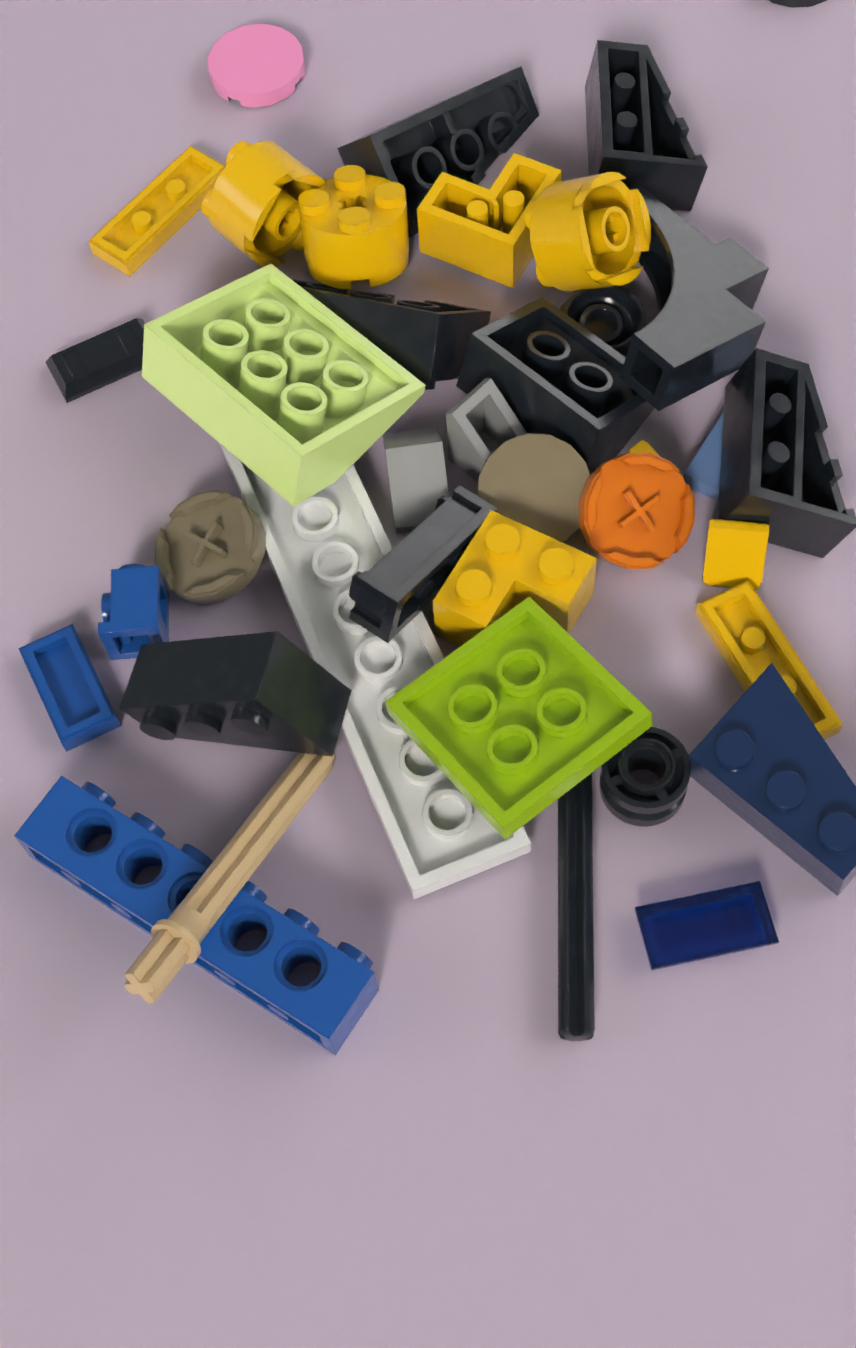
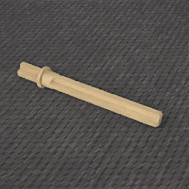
M299 753L170 917L158 920L151 929L152 940L124 974L127 978L124 987L131 995L140 994L146 1003L152 1004L156 1002L184 964H191L197 960L201 954L200 943L331 772L335 754H333V757Z

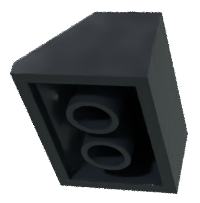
M543 297L471 333L456 384L460 390L468 394L485 378H491L527 433L552 435L572 445L585 460L590 475L601 463L616 457L655 409L619 378L626 357Z

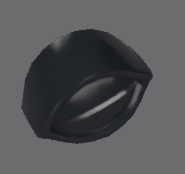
M619 286L579 290L560 307L561 311L623 356L627 355L633 334L647 326L646 314L638 297L629 290Z

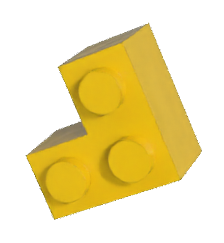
M513 153L490 189L441 172L417 208L420 252L514 288L534 257L530 242V230L525 222L526 207L530 201L537 200L546 187L555 182H561L562 170Z
M490 510L433 600L435 635L460 647L527 597H531L570 634L594 594L597 558Z

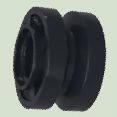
M650 727L601 765L599 789L607 809L621 821L635 826H654L672 818L684 802L691 776V762L689 761L687 750L671 733L660 728ZM637 769H647L654 772L660 780L653 784H641L635 781L630 776V773Z

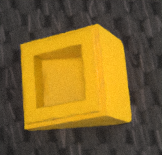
M723 519L709 520L704 554L703 583L708 586L733 588L749 580L754 590L759 589L763 578L770 525H767V523Z

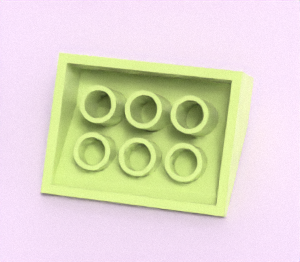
M273 264L266 265L144 324L142 377L293 506L336 482L424 394L426 386Z

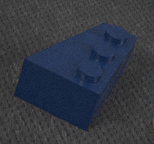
M771 663L689 754V761L691 762L690 777L838 896L856 876V786L777 669Z

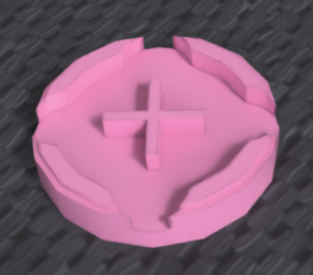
M262 23L244 25L225 33L213 44L207 57L211 85L217 94L228 102V97L239 100L240 106L249 108L271 106L287 99L296 91L295 84L299 82L300 78L303 81L306 73L303 48L294 34L279 26Z

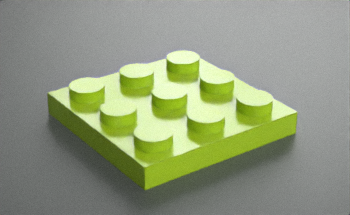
M527 597L385 701L390 717L505 840L653 726L652 712L531 597Z

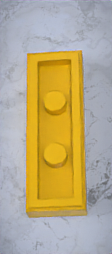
M190 145L88 241L92 253L130 277L201 209V203L205 195L213 189L225 165Z
M749 580L696 605V616L745 692L772 663L823 739L825 740L840 732L843 723Z

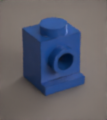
M126 564L119 569H111V592L102 594L101 610L103 622H98V635L110 660L137 658L141 644L169 642V593L159 567Z

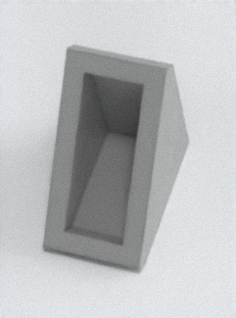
M485 378L446 413L449 460L477 482L490 454L505 441L527 434L491 378Z
M437 427L382 435L396 534L412 532L435 511L437 500L442 495L449 497L443 442Z

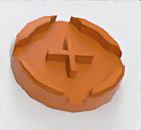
M651 453L620 454L601 463L586 480L578 501L579 526L587 545L603 561L624 569L654 568L664 563L662 561L669 559L673 553H677L687 542L695 522V498L689 484L685 483L683 476L678 472L680 470L671 461Z

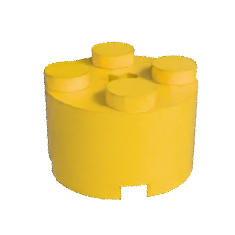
M242 140L229 150L226 157V166L217 178L213 189L205 195L201 203V211L209 218L210 224L218 233L261 267L269 264L278 267L286 263L279 256L291 247L299 252L304 249L298 205L299 195L313 186L321 187L326 182L273 141H259L250 144Z
M347 165L336 169L333 178L324 180L326 182L325 185L321 187L313 186L299 195L298 205L304 254L308 270L314 279L322 284L338 289H352L351 281L369 279V286L374 287L395 279L406 269L409 261V234L406 189L404 185L382 177L366 175L365 170L360 166Z
M606 172L555 182L546 187L537 200H532L528 203L525 210V222L530 230L531 248L536 262V275L543 286L555 287L566 292H574L582 289L625 285L632 282L640 274L643 266H636L641 252L649 251L651 223L643 196L638 189H628L621 181L626 178L625 176L617 172Z

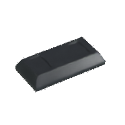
M135 318L53 354L46 360V365L66 403L142 370L145 324L143 319Z

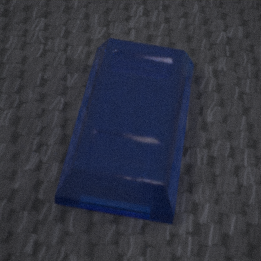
M760 881L643 905L634 909L651 971L779 943Z

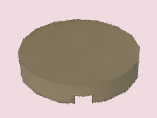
M527 433L505 441L489 455L479 475L478 496L497 507V513L560 542H564L580 528L578 501L585 482L590 477V473L585 460L572 445L552 435Z
M220 490L197 493L178 504L169 515L173 519L167 525L166 530L164 531L161 528L155 541L154 563L159 567L165 584L184 600L201 605L224 602L241 592L257 574L265 555L266 532L259 515L240 498Z

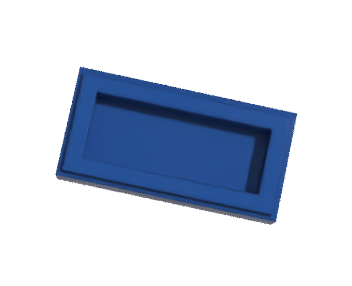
M73 624L18 648L66 752L121 726Z

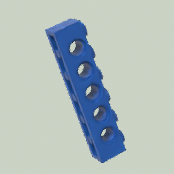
M61 775L16 832L15 838L32 859L151 935V929L158 920L170 917L213 861L202 851L190 844L185 843L181 849H178L162 839L165 836V832L143 814L135 812L129 818L113 808L116 804L115 800L95 784L86 781L82 787H79ZM102 834L112 835L109 843L103 849L96 852H86V848L93 838ZM152 865L162 866L160 875L154 881L148 884H135V879L142 869ZM247 881L200 943L201 954L194 964L336 1056L379 991L375 972L370 969L373 962L363 952L346 942H341L336 948L318 937L319 928L298 911L288 908L283 915L264 903L267 899L265 893L256 885ZM259 929L267 933L265 941L257 949L246 952L236 949L238 939L245 932ZM311 962L321 967L319 976L308 985L295 986L288 982L290 972L301 963Z

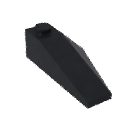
M522 66L337 149L344 166L357 165L365 170L366 175L382 177L404 185L406 189L409 237H412L419 233L417 208L441 172L478 185L486 176L485 171L501 154L506 153L539 116Z
M292 279L426 385L425 390L435 389L437 381L458 378L471 333L485 327L490 322L491 311L432 300H425V302L397 300L395 305V295L352 291L349 296L347 295L348 289H338L321 283Z

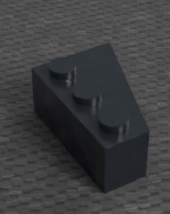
M597 40L585 84L589 176L606 172L620 173L626 177L621 181L628 189L641 185L670 209L691 211L708 166L702 154L695 155L687 139L689 128L683 117L677 118L669 102L671 91L648 45Z
M756 348L725 386L718 519L767 523V525H770L768 543L824 558L856 528V516L854 509H845L837 482L843 476L838 459H830L823 432L828 428L808 363Z
M273 631L141 644L119 709L138 721L142 732L161 740L181 738L333 757L352 690L281 633Z

